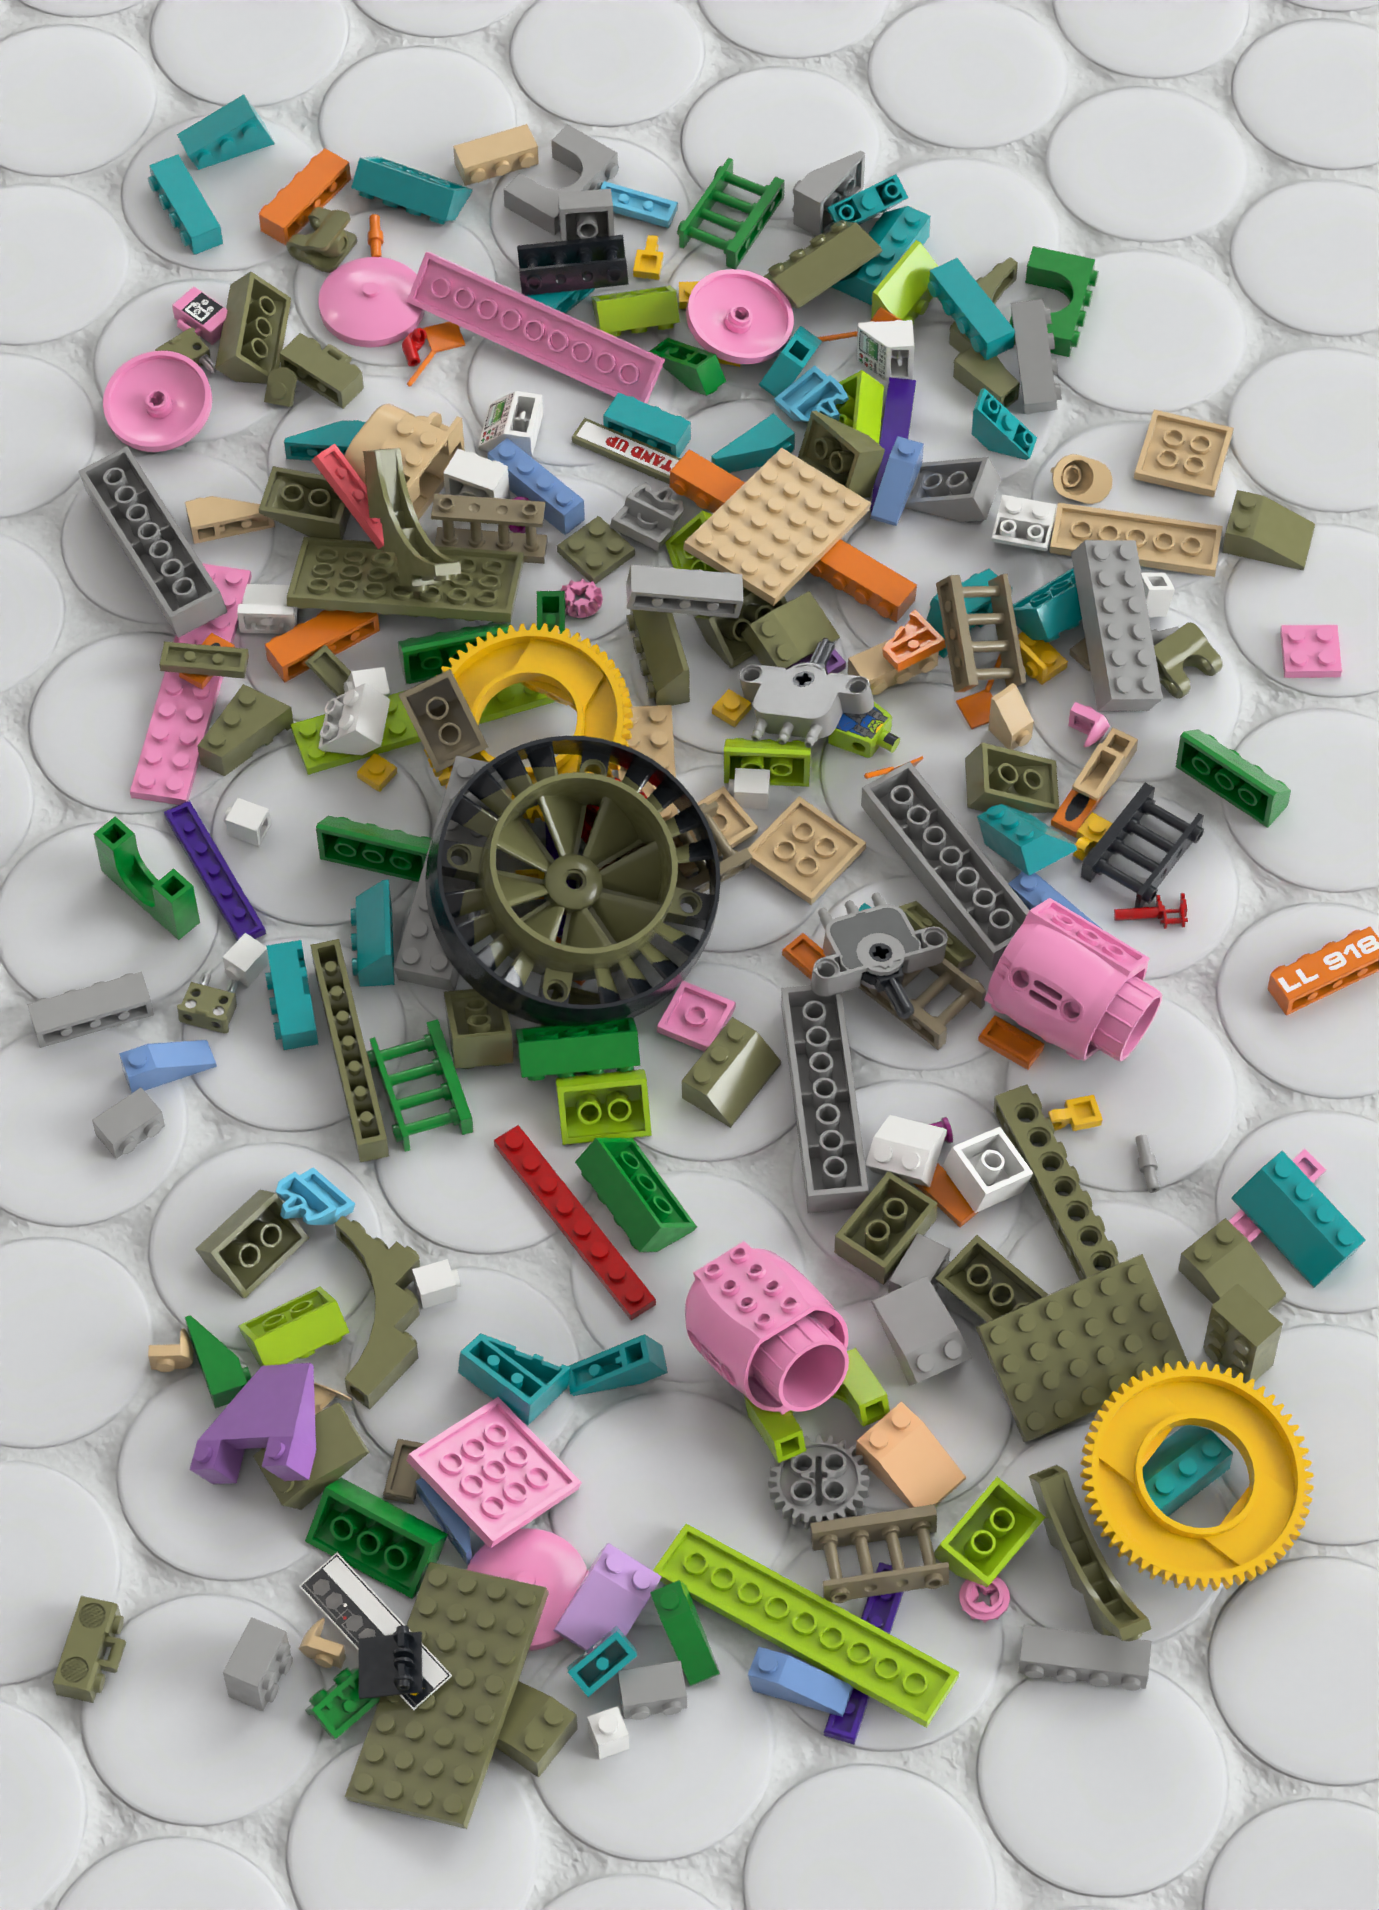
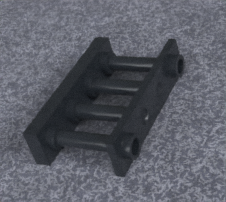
M623 235L517 245L521 292L525 296L629 285Z
M1146 782L1084 859L1081 871V878L1090 883L1097 874H1104L1137 893L1135 908H1141L1146 902L1150 904L1158 892V886L1192 842L1196 844L1204 833V828H1202L1204 815L1198 813L1191 824L1156 805V801L1153 800L1155 787ZM1144 814L1146 816L1150 814L1183 834L1174 844L1141 825L1140 819ZM1128 834L1131 836L1135 834L1165 851L1167 855L1159 864L1124 844V839ZM1113 854H1120L1152 874L1143 884L1110 865L1109 858Z

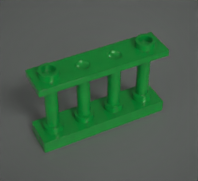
M728 158L723 166L717 168L713 181L687 219L680 222L677 229L679 247L684 249L690 239L694 238L723 250L724 254H726V266L736 269L784 199L785 180L775 176L770 185L762 186L733 174V159ZM729 183L761 196L758 203H753L752 205L725 194L723 191ZM717 201L749 215L745 222H737L710 210ZM703 220L736 232V235L733 239L727 241L702 231L698 227Z
M438 1019L426 1022L428 1034L423 1035L422 1039L379 1050L376 1038L373 1037L370 1038L371 1050L366 1051L370 1067L377 1068L395 1124L391 1125L396 1143L402 1142L405 1152L411 1150L409 1136L448 1124H453V1126L459 1125L462 1135L474 1132L472 1116ZM423 1050L433 1051L435 1059H432V1063L388 1075L384 1064L385 1061ZM433 1074L442 1076L444 1083L440 1084L439 1088L396 1100L392 1086ZM440 1099L450 1100L452 1108L447 1113L408 1124L404 1123L401 1114L402 1110Z

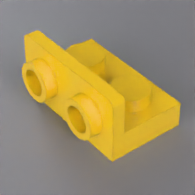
M1023 631L1018 634L1023 666L1030 678H1035L1043 685L1067 668L1068 661L1049 642L1031 640Z

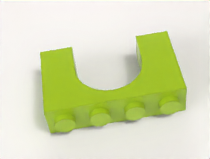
M854 1348L847 1351L849 1366L846 1377L839 1389L831 1397L845 1402L862 1427L881 1420L890 1412L886 1391L858 1350ZM744 1395L748 1417L778 1463L806 1452L802 1428L793 1416L795 1411L790 1410L783 1415L779 1411H766L755 1406Z

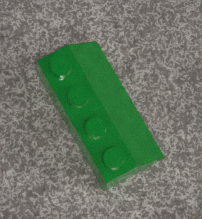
M490 622L485 625L463 627L459 630L437 632L429 636L411 637L398 641L399 658L406 685L427 681L443 673L442 666L451 668L448 660L450 657L457 660L460 659L457 653L458 650L465 653L468 652L466 646L468 642L473 646H477L476 638L478 636L486 641L487 632L496 637L498 628H501L506 634L511 623Z
M1199 729L1184 731L1180 735L1176 768L1267 828L1286 809L1291 790L1282 781L1275 780L1267 775L1259 766L1252 765L1236 751L1229 750L1220 744L1215 737L1205 734Z
M329 815L317 823L316 826L320 859L419 882L432 838L427 836L418 837L406 834L401 830H388L372 823L363 824L351 821L346 817L337 818Z
M633 1017L589 1026H540L516 1029L521 1077H527L530 1081L543 1080L545 1075L555 1074L559 1078H568L574 1076L575 1072L585 1071L589 1075L604 1073L605 1069L614 1068L619 1072L634 1070V1066H641L638 1031Z
M595 1138L575 1161L582 1171L583 1178L592 1185L597 1192L598 1199L607 1206L614 1216L615 1223L624 1230L630 1239V1244L639 1252H658L697 1228L696 1224L633 1138Z
M341 1477L325 1487L305 1542L331 1556L338 1553L351 1567L413 1599L420 1590L429 1562H438L448 1534Z

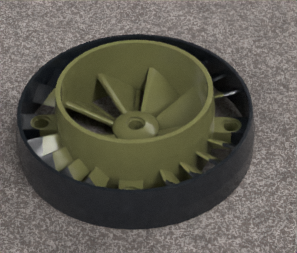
M557 736L530 741L506 751L483 766L462 786L445 810L430 846L425 876L426 899L432 926L444 953L453 967L474 990L492 1004L514 1016L544 1026H589L623 1018H634L667 998L694 968L708 943L718 910L721 883L719 857L711 828L704 813L683 784L667 769L639 751L620 743L588 736ZM554 754L579 755L577 772L558 775ZM522 760H529L537 783H532ZM609 762L628 769L622 782L607 777ZM498 772L516 797L514 800L491 775L492 773ZM649 782L656 789L646 799L639 792ZM468 792L472 793L499 817L495 818L465 795ZM673 803L680 813L665 822L660 812ZM591 804L598 806L599 810L581 856L578 854L586 807ZM537 805L540 806L559 854V858L555 861L522 816L529 808ZM450 820L487 837L484 846L478 847L444 840ZM693 830L697 842L675 848L672 837ZM643 842L646 843V845L641 847L640 849L634 851L633 853L625 856L624 858L616 861L615 863L599 871L600 868L615 860L616 858L620 857L629 850L633 849L634 847L638 846L639 844ZM496 848L546 873L544 879L497 870ZM459 856L464 860L465 864L456 865L452 862L451 857ZM705 860L710 876V894L676 888L679 863ZM442 875L475 882V889L445 893ZM566 881H576L579 888L572 889L568 887ZM543 896L546 900L545 903L521 918L511 908ZM680 904H689L693 912L687 913L683 911ZM475 911L480 912V916L458 925L455 924L453 919ZM565 915L566 920L560 944L555 941L562 917ZM663 921L703 929L700 940L663 923ZM656 933L689 956L680 967L650 943ZM491 935L493 941L475 954L470 947ZM641 953L664 979V981L654 987L649 984L634 963V960ZM509 956L514 961L504 975L500 977L494 971ZM620 969L634 995L623 1000L619 996L611 975ZM531 971L542 975L538 996L523 991ZM596 979L601 1004H568L572 981ZM547 991H557L560 994L561 999H551L548 996Z

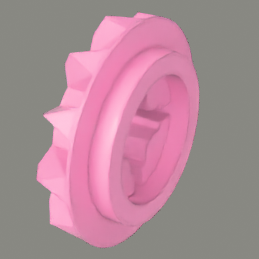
M582 578L576 582L570 580L566 586L562 585L561 591H565L567 615L575 618H585L595 614L600 609L603 597L601 588L596 587L594 581L585 582ZM582 593H585V599L580 598L575 601V594L580 596Z
M998 1576L988 1587L966 1579L960 1588L959 1600L962 1611L969 1614L972 1620L976 1618L986 1623L988 1620H998L1000 1615L1007 1611L1010 1593L1005 1582ZM978 1589L985 1596L992 1595L990 1597V1607L983 1601L976 1602L979 1599Z

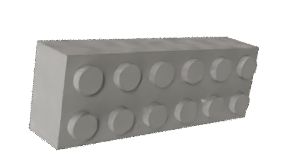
M1085 540L1071 553L1097 711H1149L1163 699L1136 540Z

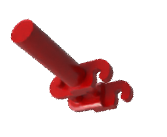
M1180 893V907L1178 909H1166L1165 905H1162V901H1160V895H1156L1155 907L1114 909V920L1158 918L1162 919L1160 924H1163L1164 929H1167L1168 924H1181L1183 928L1185 927V922H1188V918H1185L1188 910L1185 893ZM1179 913L1180 917L1167 918L1166 914Z

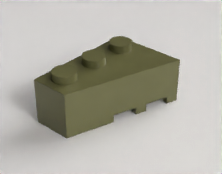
M243 684L198 744L200 764L226 776L251 758L255 750L264 744L267 746L273 742V737L284 729L287 731L291 729L290 724L294 723L291 706Z

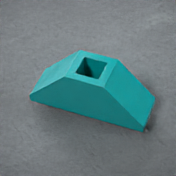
M897 174L829 206L827 210L834 223L845 220L857 222L860 225L909 197Z
M800 326L758 385L774 397H777L795 381L822 341Z
M985 388L980 390L973 409L971 434L989 451L1024 460L1030 459L1037 437Z

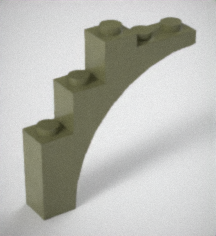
M1009 257L1003 263L995 265L986 276L976 280L994 304H996L1002 293L1016 281L1018 262ZM954 321L950 326L949 344L960 353L954 360L953 377L977 397L980 390L985 388L1007 409L1018 400L1020 382L1006 370L997 356L985 360L980 352L977 353L973 349L970 339L966 334H962Z
M387 448L363 451L370 518H380L383 528L385 552H395V556L398 559L400 586H410L411 591L428 590L427 585L437 584V581L451 580L452 574H460V562L451 560L440 553L431 543L418 520L405 480L401 449Z
M342 1216L335 1223L336 1236L354 1253L365 1269L375 1295V1319L370 1338L359 1361L345 1377L347 1393L368 1409H371L419 1358L417 1341L405 1330L420 1315L417 1296L409 1289H406L414 1280L412 1269L420 1267V1257L414 1249L409 1246L403 1247L397 1241L388 1248L386 1243L380 1238H372L368 1235L359 1222L355 1220L351 1222Z
M1054 1465L1030 1475L1029 1479L1040 1513L1046 1517L1043 1522L1050 1544L1061 1552L1072 1587L1083 1594L1093 1628L1101 1635L1116 1636L1122 1641H1134L1142 1637V1633L1151 1630L1149 1619L1127 1596L1105 1561L1083 1515L1068 1472L1062 1467Z

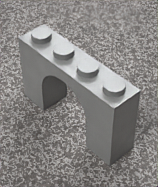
M568 124L551 140L552 158L576 171L581 176L578 181L566 188L551 189L541 186L519 173L503 189L504 207L554 236L560 231L558 192L599 190L603 182L613 179L619 170L618 153Z

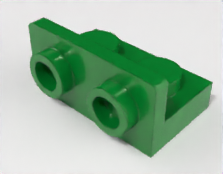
M347 1667L333 1678L335 1684L327 1691L322 1688L309 1699L311 1705L305 1709L308 1715H313L333 1740L337 1739L380 1700V1697L359 1699V1668H354L350 1671Z

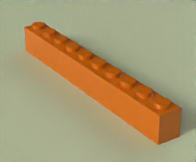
M690 449L670 470L669 487L678 495H684L694 501L700 508L707 509L712 513H715L745 484L744 481ZM841 539L809 570L812 575L821 577L831 583L835 589L846 592L854 597L857 602L868 605L882 617L889 618L896 623L914 603L916 598L917 584Z

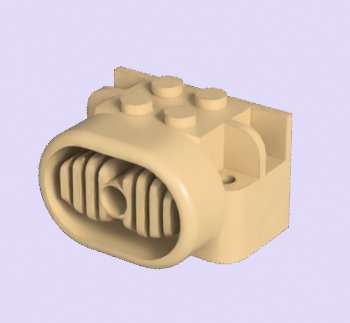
M383 404L373 412L353 438L344 457L366 485L363 451L400 448L408 492L419 520L433 502L434 494H439L445 486L443 473L457 449L465 451L462 418L457 416L448 427L442 424L441 414L435 411L428 417H415L413 414L392 404Z

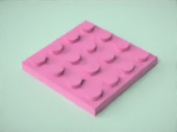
M499 1397L409 1453L406 1460L489 1548H492L576 1492L582 1483Z

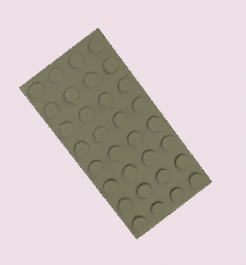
M304 537L287 594V606L299 609L316 608L327 611L344 610L355 613L371 612L382 615L399 614L410 617L426 616L438 619L453 618L466 621L481 620L494 623H511L524 563V552L435 546L440 553L449 559L460 562L461 573L452 574L451 580L437 581V584L427 585L428 590L411 591L410 586H400L398 559L395 556V552H385L384 546L378 550L372 541Z
M429 1562L407 1626L411 1632H422V1644L451 1673L452 1677L415 1710L400 1695L380 1697L345 1794L348 1801L467 1829L549 1594L546 1587Z

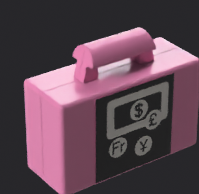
M192 287L172 305L174 318L178 320L177 327L183 332L189 328H195V333L212 345L221 338L222 327L228 310L202 291Z

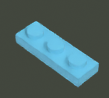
M604 181L600 188L611 189L614 213L669 228L678 210V202Z

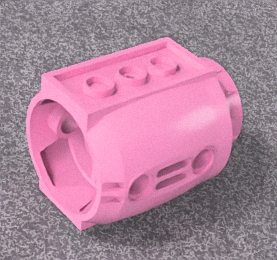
M1048 898L1029 910L1023 924L1007 945L992 974L988 993L984 1000L990 1003L995 1011L1008 1015L1017 1024L1037 1034L1044 1041L1066 1050V1053L1074 1059L1085 1061L1101 1050L1121 1062L1135 1049L1149 1028L1161 1004L1162 993L1143 981L1147 972L1149 957L1051 898Z
M743 1241L693 1272L695 1280L688 1292L685 1303L687 1334L699 1353L731 1386L745 1395L758 1408L766 1411H779L782 1415L790 1410L798 1412L811 1410L820 1406L834 1395L844 1381L849 1366L847 1325L842 1316L833 1308L822 1293L793 1265L772 1251L751 1248Z

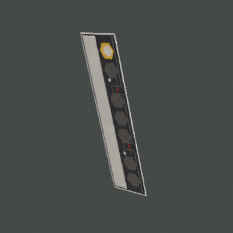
M338 1553L333 1555L299 1585L358 1651V1638L393 1635L396 1632V1627L406 1626ZM423 1644V1692L400 1695L413 1710L452 1677L451 1673Z

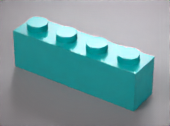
M177 154L149 165L151 176L148 177L149 185L153 192H158L159 202L163 210L168 209L172 226L179 228V235L185 247L189 246L192 253L196 255L223 244L221 226L180 156Z
M958 258L930 270L928 283L930 294L934 298L937 297L941 302L944 312L948 316H952L959 331L962 334H966L977 353L980 352L984 359L988 360L1014 348V328Z

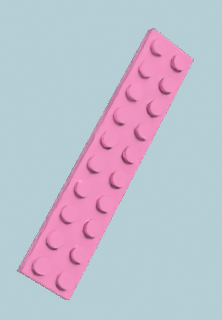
M431 252L425 253L406 301L613 397H616L619 392L626 396L635 397L637 400L647 404L665 361L664 358Z
M203 564L221 593L227 613L179 638L175 635L174 642L201 645L212 632L233 644L239 624L237 615L238 604L243 603L246 586L250 584L252 578L251 570ZM164 673L130 789L131 798L181 805L189 800L200 761L197 746L208 732L223 677L213 676L207 685L200 689L180 678L179 673Z

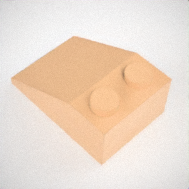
M902 1402L887 1413L856 1442V1456L863 1455L864 1465H867L868 1469L909 1508L933 1504L936 1506L966 1480V1476L924 1422Z

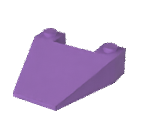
M311 1363L261 1366L197 1440L190 1470L211 1484L237 1483L245 1449L266 1448L262 1463L263 1468L284 1481L309 1480L316 1453L314 1366Z

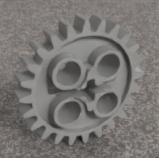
M817 1434L815 1442H811L808 1436H804L806 1452L780 1463L774 1458L775 1466L770 1467L771 1478H768V1486L771 1488L769 1490L770 1499L774 1500L776 1510L782 1509V1517L784 1519L793 1515V1525H797L803 1520L805 1529L808 1530L810 1523L845 1518L846 1514L854 1517L856 1516L855 1507H864L863 1498H868L867 1487L870 1486V1477L867 1476L868 1466L863 1465V1455L855 1456L856 1450L854 1446L845 1449L844 1439L836 1445L832 1435L829 1436L826 1442H822L820 1434ZM817 1459L822 1460V1505L820 1506L816 1505ZM832 1466L840 1467L838 1470H830L828 1468ZM800 1467H808V1468H809V1469L806 1470V1471H799V1470H798V1468H800ZM835 1493L841 1495V1496L838 1497V1498H830V1497H829V1495L835 1494ZM801 1494L809 1495V1497L804 1499L798 1498L797 1496Z

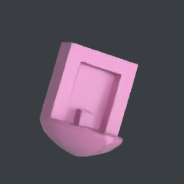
M1075 702L1070 710L1068 726L1088 735L1084 744L1085 748L1098 742L1110 727L1106 717L1096 712L1090 706H1083Z

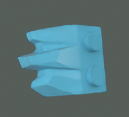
M813 366L775 397L774 400L776 405L793 421L808 423L812 411H818L837 421L840 420V415L835 405L845 403L849 400V397L838 381L831 375L827 377L819 368Z
M314 1167L301 1175H298L296 1172L291 1173L279 1181L276 1189L279 1198L285 1201L281 1209L283 1219L303 1218V1222L310 1225H332L342 1216L345 1217L352 1213L355 1207V1203Z

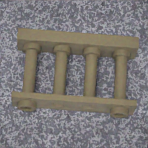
M434 494L431 519L442 520L443 527H437L435 546L524 552V562L544 564L547 535L537 534L536 527H543L545 502ZM453 521L470 522V529L454 528ZM481 523L498 524V531L482 530ZM509 525L525 526L526 533L509 532Z
M1001 574L988 581L989 586L963 587L960 575H950L936 583L954 693L965 692L978 686V680L1005 679L1006 687L1012 683L1017 687L1026 683V670L1022 661L1011 597L1012 589L1009 584L1008 574ZM991 597L993 613L967 614L964 598ZM995 624L998 640H971L969 625ZM1000 652L1003 668L977 669L973 653Z
M716 801L709 805L706 803L700 804L699 807L711 828L716 846L724 856L722 858L723 861L719 862L720 881L723 882L749 868L752 855L747 848L739 852L732 849L713 820L719 807ZM688 831L672 837L673 839L678 837L683 845L695 842ZM643 842L639 844L638 846L624 853L620 857L616 858V861L640 849L641 847L645 846L646 843ZM705 860L695 861L699 871L697 875L690 879L688 876L684 877L678 867L676 888L701 893L709 889L710 876Z
M945 958L941 963L927 967L939 977L916 999L909 998L914 1007V1014L910 1015L907 1019L898 1017L885 991L877 992L876 989L868 988L863 984L858 987L937 1050L946 1043V1024L970 1001L980 1009L985 1006L986 990L978 980L968 977ZM924 969L903 973V988ZM948 984L961 993L938 1017L931 1016L923 1009Z
M935 1504L810 1523L813 1551L824 1550L830 1580L823 1581V1598L830 1602L843 1603L851 1599L923 1588L936 1589L943 1585H949L948 1562L936 1563L930 1533L937 1532ZM916 1535L924 1566L905 1568L899 1538ZM885 1540L893 1570L874 1573L868 1543ZM855 1545L861 1575L843 1578L837 1547Z

